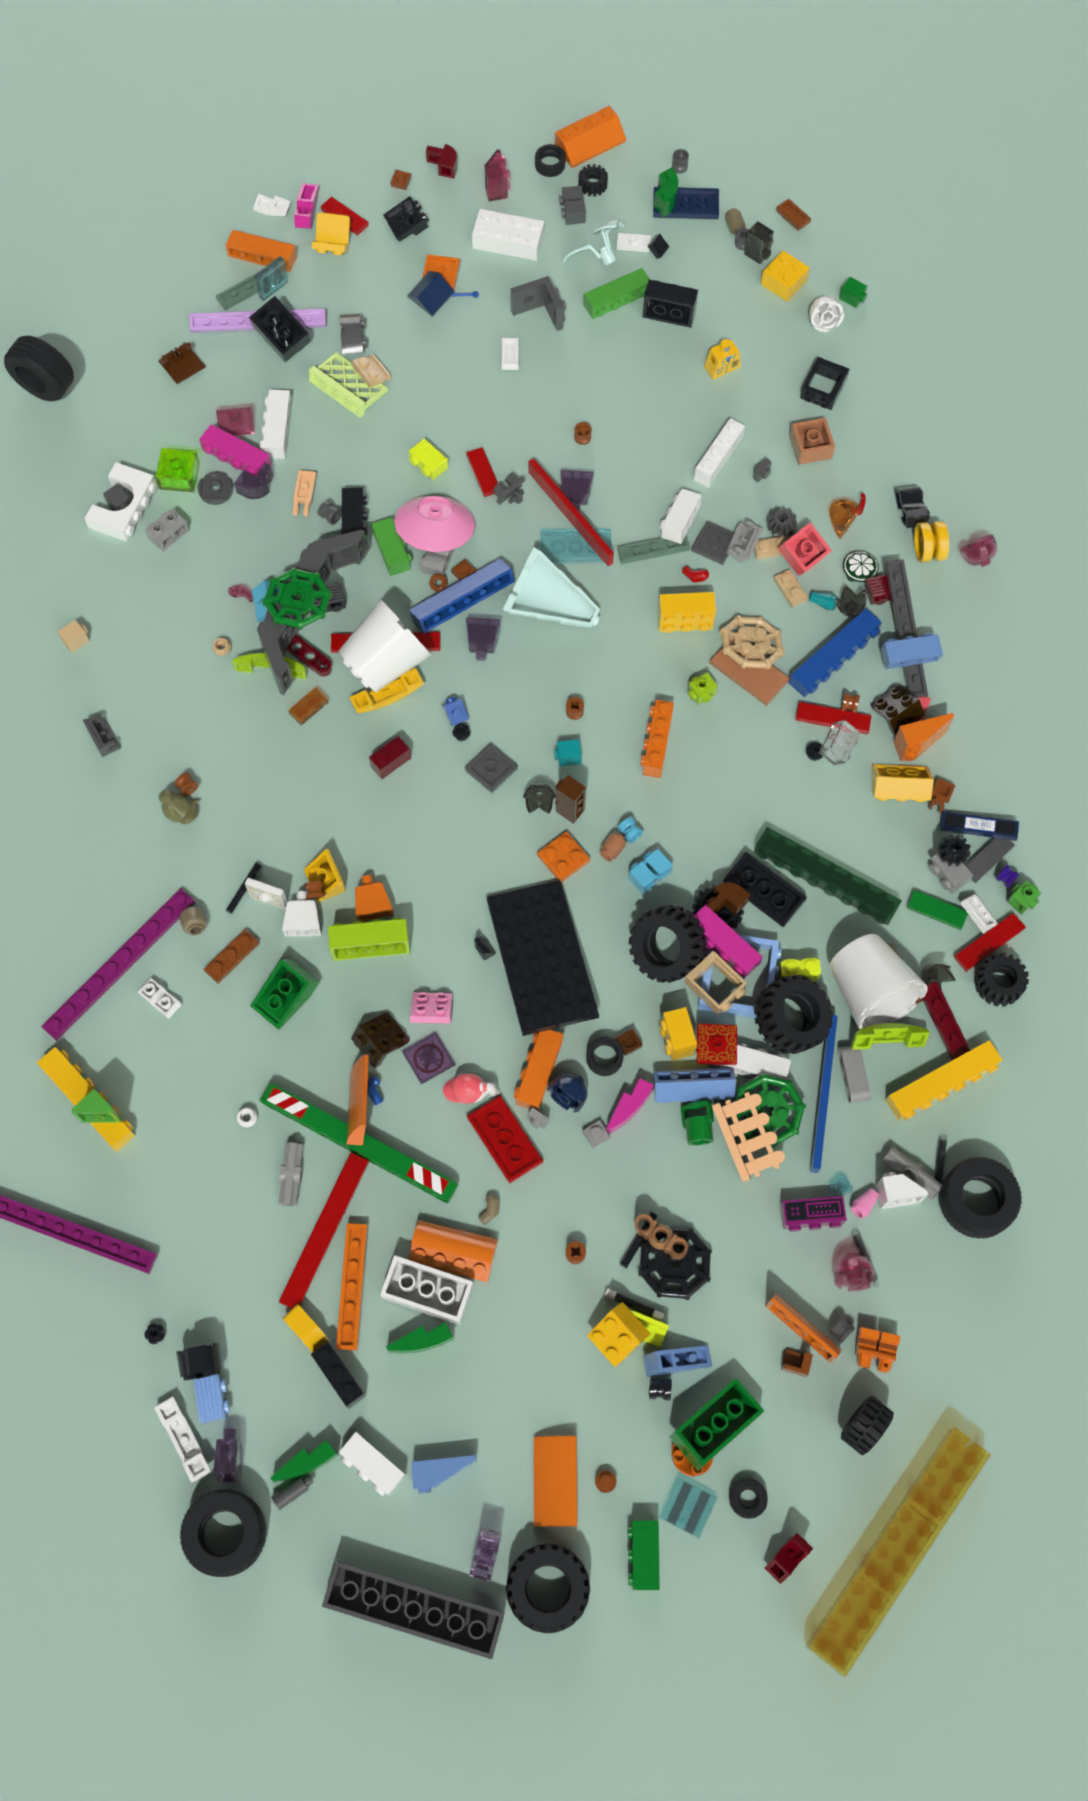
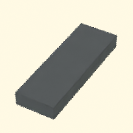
M994 838L966 865L973 874L971 880L977 883L1014 848L1015 844L1007 839Z

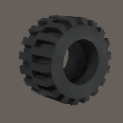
M1001 953L999 956L994 954L991 958L989 957L985 960L976 973L975 985H978L976 988L977 993L981 992L980 997L982 999L986 998L988 1004L993 1002L994 1006L997 1007L1000 1004L1002 1007L1013 1004L1025 992L1026 986L1029 983V979H1026L1029 976L1028 971H1024L1026 966L1019 963L1020 959H1013V955L1009 954L1006 957L1005 953ZM999 972L1005 974L1011 982V987L1003 988L998 986L992 978V973Z
M874 1396L868 1397L858 1407L843 1428L841 1439L860 1455L868 1453L891 1424L894 1412Z

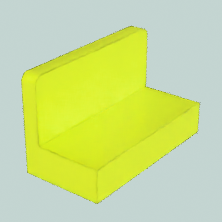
M630 1310L651 1333L643 1342L661 1348L669 1325Z

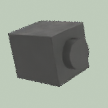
M118 484L103 493L107 504L114 511L122 510L132 502L130 496Z

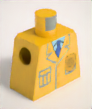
M724 339L721 341V344L712 347L709 350L704 365L712 380L740 368V352L733 341Z

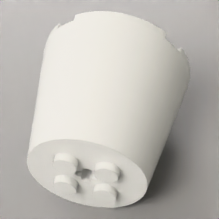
M382 600L375 605L338 651L344 658L342 662L354 676L360 679V682L366 688L370 687L375 693L431 656L408 628L406 630L403 629L405 627L404 624Z
M877 934L865 935L852 941L842 948L830 963V970L859 1029L875 1024L898 1021L917 1006L915 1001L919 997L920 999L924 998L927 992L925 982Z

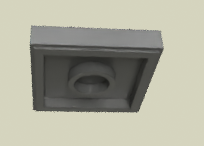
M707 521L691 551L724 565L729 556L726 550L734 532Z
M491 743L465 767V771L490 793H493L517 770V765Z

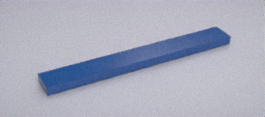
M837 1015L831 1017L833 1021L832 1028L828 1029L830 1033L825 1038L810 1166V1172L817 1173L821 1169Z

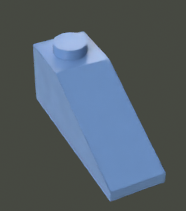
M708 1345L655 1351L643 1356L647 1377L712 1367Z
M476 1455L411 1462L413 1489L418 1490V1493H430L431 1488L438 1487L476 1462Z

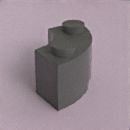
M360 313L340 315L342 353H363V348H366V339L362 337V328H365L364 318H361Z

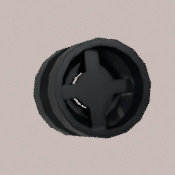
M650 1377L649 1399L662 1398L663 1400L670 1401L672 1379L658 1380V1378Z

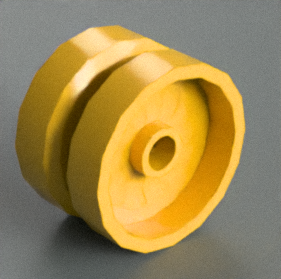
M934 521L931 526L927 522L916 524L914 530V549L918 562H929L932 558L935 561L947 559L949 535L944 521Z

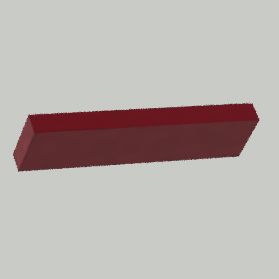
M937 981L927 984V992L922 1000L951 1060H954L971 1050Z

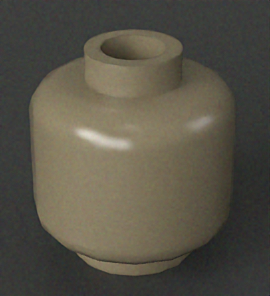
M190 906L181 912L180 922L185 933L195 936L201 934L206 929L207 920L201 908Z

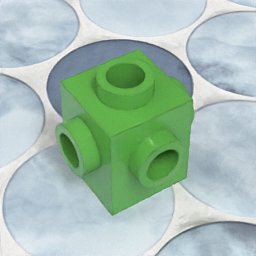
M1026 881L1023 885L1019 883L1011 891L1013 895L1008 900V903L1022 915L1028 908L1033 909L1040 902L1038 897L1041 895V892L1036 885Z

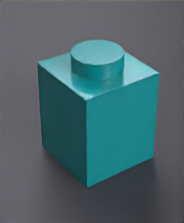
M579 739L557 742V749H554V759L558 760L559 766L581 764L582 755Z

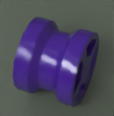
M1007 864L996 880L1005 883V887L1009 888L1020 873L1014 872L1011 866Z

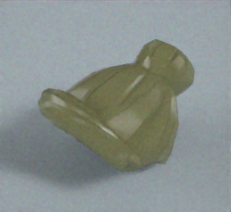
M167 789L160 792L159 801L162 802V811L166 818L181 824H189L197 817L198 799L191 801L187 797L179 793H172V791Z

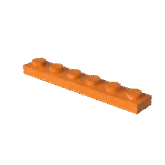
M347 1223L336 1350L358 1351L367 1224Z

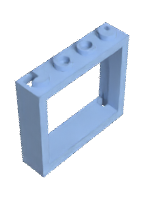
M739 935L751 947L771 950L767 979L768 987L769 984L774 982V977L778 978L779 966H776L777 959L780 960L782 948H778L779 941ZM706 948L707 951L705 958L714 950H709L708 948ZM712 967L702 976L701 988L708 995ZM699 997L698 1009L713 1011ZM732 1003V1006L725 1012L726 1014L744 1017H757V1014H754L755 1006Z

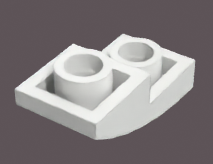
M151 978L137 992L168 1019L182 1005L180 1001Z

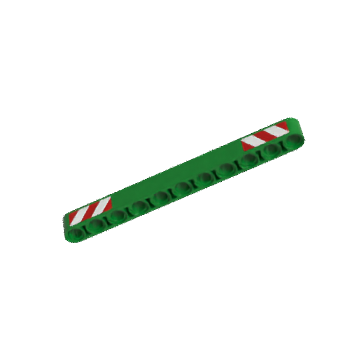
M272 1083L268 1084L259 1099L267 1107L348 1151L369 1160L372 1164L445 1203L450 1202L459 1186L451 1179L367 1134H364L363 1145L346 1144L347 1123Z

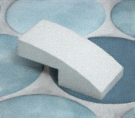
M258 194L253 211L272 216H286L291 201L278 196L272 199Z

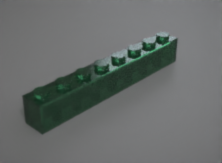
M768 827L756 844L754 852L760 858L768 859L776 867L788 870L791 875L806 880L813 887H819L827 895L837 897L843 904L857 908L861 914H868L880 924L889 925L902 900Z

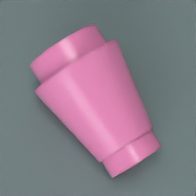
M870 1188L852 1202L851 1211L853 1214L861 1219L865 1216L867 1217L879 1194Z

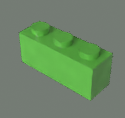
M392 517L371 523L374 538L389 575L393 576L410 570V562H412L410 553L405 551L406 544L396 533Z

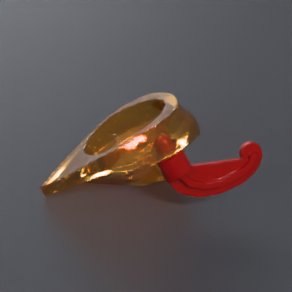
M864 493L861 494L862 499L859 507L857 502L851 499L837 500L830 506V519L839 539L846 533L856 516H860L863 513L866 503Z

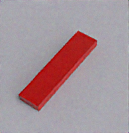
M799 702L795 721L868 735L872 716Z
M1013 913L956 954L954 959L968 972L1025 930L1026 927Z

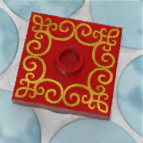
M697 1024V1064L737 1065V1025Z

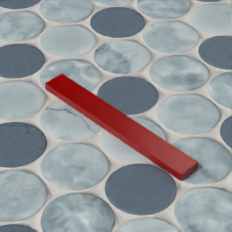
M535 459L528 461V473L602 561L608 567L612 565L614 552L537 461Z
M350 1153L279 1300L280 1304L291 1309L297 1304L301 1306L366 1171L369 1160Z

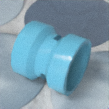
M633 817L625 819L617 827L620 833L625 835L628 843H633L643 834V830L636 826V821Z

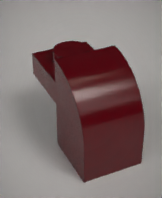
M445 144L443 149L427 145L426 161L438 165L439 176L454 179L457 172V154L455 149L448 144Z
M796 1533L781 1546L764 1569L781 1584L792 1574L798 1564L810 1554L813 1547Z

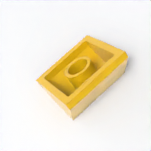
M325 849L304 868L309 882L323 881L324 883L322 890L325 892V897L316 898L317 902L345 892L343 881L329 849Z

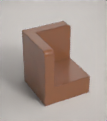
M786 1350L781 1370L807 1377L813 1354L807 1352L801 1354Z

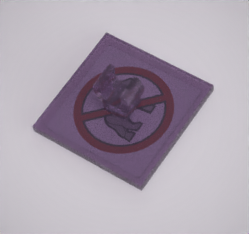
M436 1032L402 1051L421 1085L456 1065Z

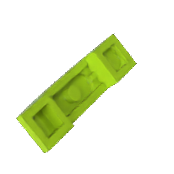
M264 653L243 655L232 661L235 671L253 673L254 667L270 668ZM283 656L284 661L289 663L292 678L307 679L306 668L302 664Z
M902 1023L875 1024L862 1028L855 1033L851 1049H871L872 1044L901 1042H904L907 1048L925 1047L930 1031L919 1026Z

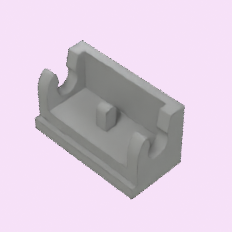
M748 520L745 524L738 523L726 553L740 563L751 557L763 529Z

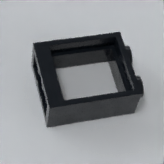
M817 357L802 387L800 398L822 408L832 410L845 385L850 369ZM816 374L838 382L832 395L809 387Z

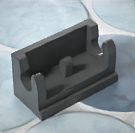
M101 714L83 720L102 757L121 749L104 717L102 718Z

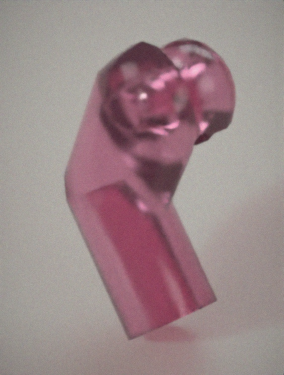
M237 585L228 589L230 596L234 598L245 597L249 602H253L252 592L246 586Z

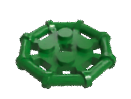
M292 567L291 570L269 580L270 583L265 598L262 599V604L266 606L275 624L288 625L302 630L303 627L325 618V612L332 597V592L328 590L321 579V574ZM297 577L308 579V581L297 579ZM292 578V580H290V583L282 584V582ZM317 584L320 591H315L312 586ZM278 588V589H279L278 595H277V596H273V595H274V592H275V589ZM299 594L301 599L294 600L292 597H296ZM317 598H322L318 608L315 606ZM279 603L281 607L279 612H277L274 604ZM310 611H312V612L314 613V614H312V615H310V616H308V617L302 619V616L308 615ZM290 614L297 616V620L286 618L285 615Z
M761 1073L760 1076L743 1086H738L735 1101L743 1099L745 1097L744 1093L762 1084L763 1090L756 1093L761 1096L762 1103L755 1108L758 1114L763 1113L765 1105L773 1106L774 1108L772 1115L769 1116V1123L763 1126L764 1130L773 1132L783 1125L788 1129L777 1135V1141L771 1144V1147L775 1148L776 1145L800 1133L799 1127L806 1104L803 1103L794 1088L793 1081ZM767 1083L780 1086L782 1088L780 1092L772 1091L768 1089ZM786 1091H788L794 1104L788 1105L783 1097ZM749 1109L747 1111L737 1114L736 1116L738 1118V1121L740 1122L743 1120V1116L748 1115L750 1118L753 1116L751 1109ZM789 1110H796L791 1125L786 1122ZM757 1129L744 1133L746 1140L760 1136L754 1134Z

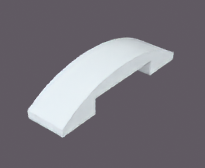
M171 1397L154 1407L183 1462L182 1465L191 1483L193 1484L211 1473L206 1457L175 1398Z

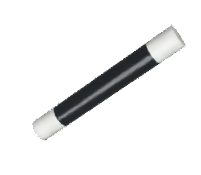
M608 1288L604 1296L619 1303L623 1302L626 1306L662 1322L664 1313Z

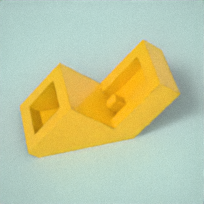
M299 1304L282 1318L312 1353L330 1341Z

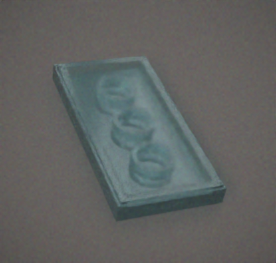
M576 529L540 530V551L553 564L604 563ZM594 529L612 550L611 529Z

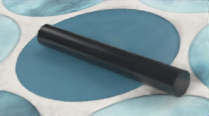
M255 863L226 908L228 913L232 914L247 891L245 886L247 878L254 879L262 867L260 864Z
M650 1212L649 1216L653 1220H656L657 1215L653 1212ZM646 1221L641 1227L643 1230L649 1228V1223ZM637 1234L620 1263L622 1267L627 1269L644 1240L643 1236Z

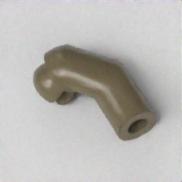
M493 1194L488 1195L485 1199L487 1211L478 1217L483 1225H486L499 1213L500 1201Z

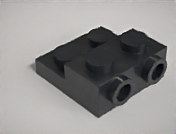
M411 196L383 215L399 242L413 233L416 236L429 227L427 224L429 221L428 217L424 212H420L422 209L421 205L417 200L414 201Z

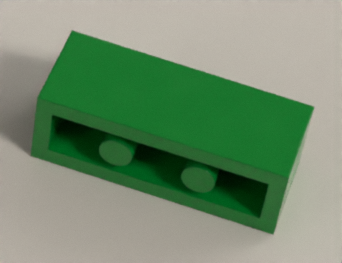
M632 1520L631 1525H627V1538L632 1539V1548H628V1562H632V1572H628V1585L632 1586V1590H660L658 1521Z

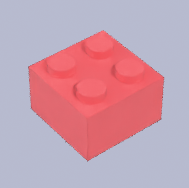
M811 522L777 548L798 576L804 574L832 551Z

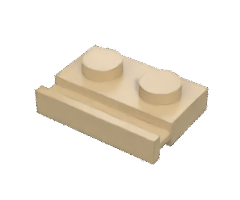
M371 354L369 357L364 356L352 360V367L369 388L384 383L385 380H391L390 373L374 354Z

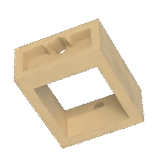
M714 951L687 974L684 981L717 1015L721 1011L725 1013L732 1006L731 1002L735 998L739 1000L746 993L747 982ZM713 966L737 987L720 1004L713 1000L696 983Z

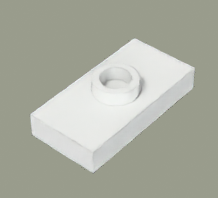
M618 233L616 250L649 253L648 244L651 241V235Z
M502 338V370H519V338Z
M976 894L960 902L983 934L998 924Z

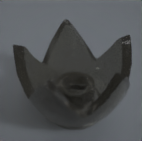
M845 586L841 599H835L838 610L847 617H857L867 606L865 589L855 594Z
M534 783L523 794L528 813H532L538 808L548 814L551 812L553 799L556 796L552 788L547 784Z
M943 963L928 964L921 971V979L925 984L937 981L941 991V983L956 981L953 974L948 970L951 966Z

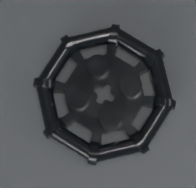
M670 1227L673 1234L684 1237L687 1243L691 1240L700 1251L695 1253L688 1245L685 1257L678 1260L681 1261V1265L674 1268L669 1262L673 1258L665 1253L664 1250L653 1248L647 1240L640 1245L641 1258L638 1274L657 1294L656 1297L679 1298L687 1301L690 1300V1297L711 1280L710 1259L712 1250L703 1243L693 1231V1228ZM662 1232L655 1235L658 1241L662 1238L664 1240L667 1239L666 1235ZM679 1244L673 1246V1251L676 1253L684 1251L683 1247ZM649 1253L655 1255V1263L652 1267H648ZM697 1258H702V1272L696 1270ZM656 1271L663 1280L661 1286L650 1275L651 1273ZM694 1275L699 1278L687 1288L685 1282ZM668 1283L680 1284L681 1290L666 1289Z

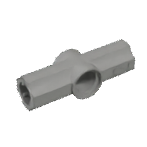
M285 1143L283 1165L280 1167L279 1181L281 1183L279 1205L297 1206L298 1189L302 1181V1144Z
M894 1147L883 1159V1163L896 1173L905 1175L927 1190V1197L931 1200L935 1198L943 1186L925 1172L922 1164L912 1162Z

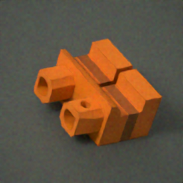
M864 1327L859 1328L855 1355H858V1367L869 1369L871 1359L879 1360L877 1371L889 1373L892 1363L896 1361V1352L901 1336L886 1332L880 1333V1331Z

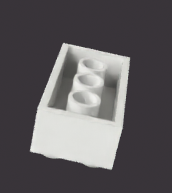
M480 209L472 233L473 249L537 261L544 238V221Z
M394 1255L380 1296L384 1300L461 1325L474 1284L473 1281Z

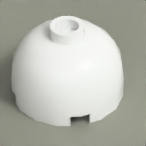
M821 296L810 307V321L816 330L828 332L830 331L829 328H836L843 321V307L836 298Z

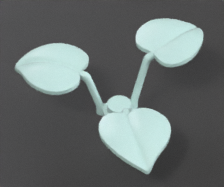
M619 218L613 219L593 231L595 234L601 230L599 234H602L605 247L599 249L600 253L590 244H586L569 252L564 258L563 264L572 254L586 249H591L598 259H602L605 266L616 261L617 259L611 248L608 234L613 228H623L625 221H619Z

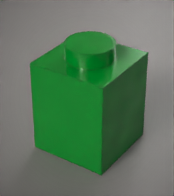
M850 277L841 288L839 299L857 308L867 298V285Z

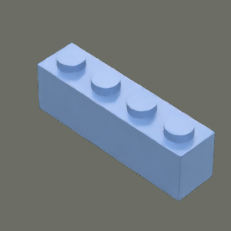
M713 1068L654 1071L655 1103L735 1099L736 1079L734 1069Z

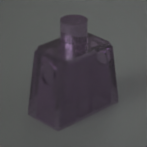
M560 470L561 491L579 511L580 505L588 504L593 487L594 472Z
M466 617L469 651L476 653L475 658L477 660L484 661L486 660L487 653H495L501 632V619Z
M234 1428L224 1429L223 1439L216 1440L213 1473L219 1483L241 1482L242 1445L239 1439H236L237 1429Z

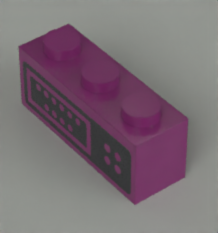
M843 1196L782 1201L780 1204L783 1229H789V1232L801 1231V1228L809 1227V1230L821 1229V1226L828 1225L829 1228H840L847 1221Z

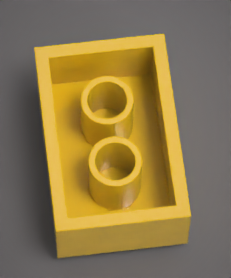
M714 592L660 594L657 612L659 632L708 631L713 629L716 615Z

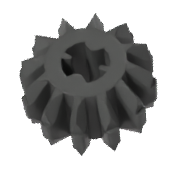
M777 507L775 511L770 512L767 518V528L769 531H772V536L778 534V537L782 535L788 536L789 533L792 534L794 532L797 520L796 514H792V510L786 511L785 507L780 510Z

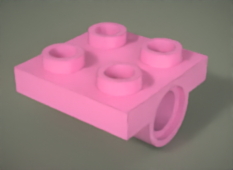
M413 992L410 1013L411 1023H451L452 993Z

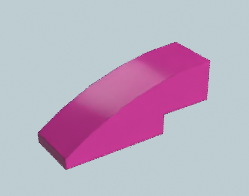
M302 183L297 198V208L294 213L295 227L311 229L318 199V184Z
M639 1078L632 1095L623 1093L607 1126V1133L611 1134L621 1128L640 1111L653 1091V1084Z

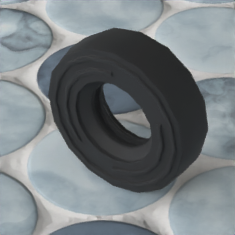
M750 1478L741 1479L730 1490V1506L742 1518H756L767 1507V1491L757 1480ZM745 1490L753 1491L757 1498L755 1505L749 1508L742 1505L740 1501L741 1493Z

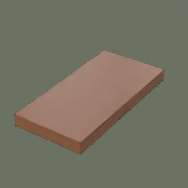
M729 640V641H730V645L732 646V645H733V640ZM723 647L710 660V664L766 706L790 680L789 677L772 665L767 670L764 668L746 667L743 669L736 661L723 654Z

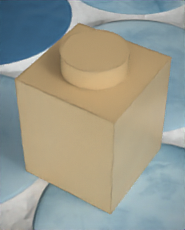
M76 620L57 631L61 641L71 653L89 642L87 637L88 630L83 624L79 625Z

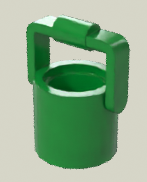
M698 1100L682 1106V1125L686 1129L688 1145L699 1146L712 1143L714 1141L711 1124L714 1122L712 1103ZM706 1106L707 1116L687 1117V1110H695Z

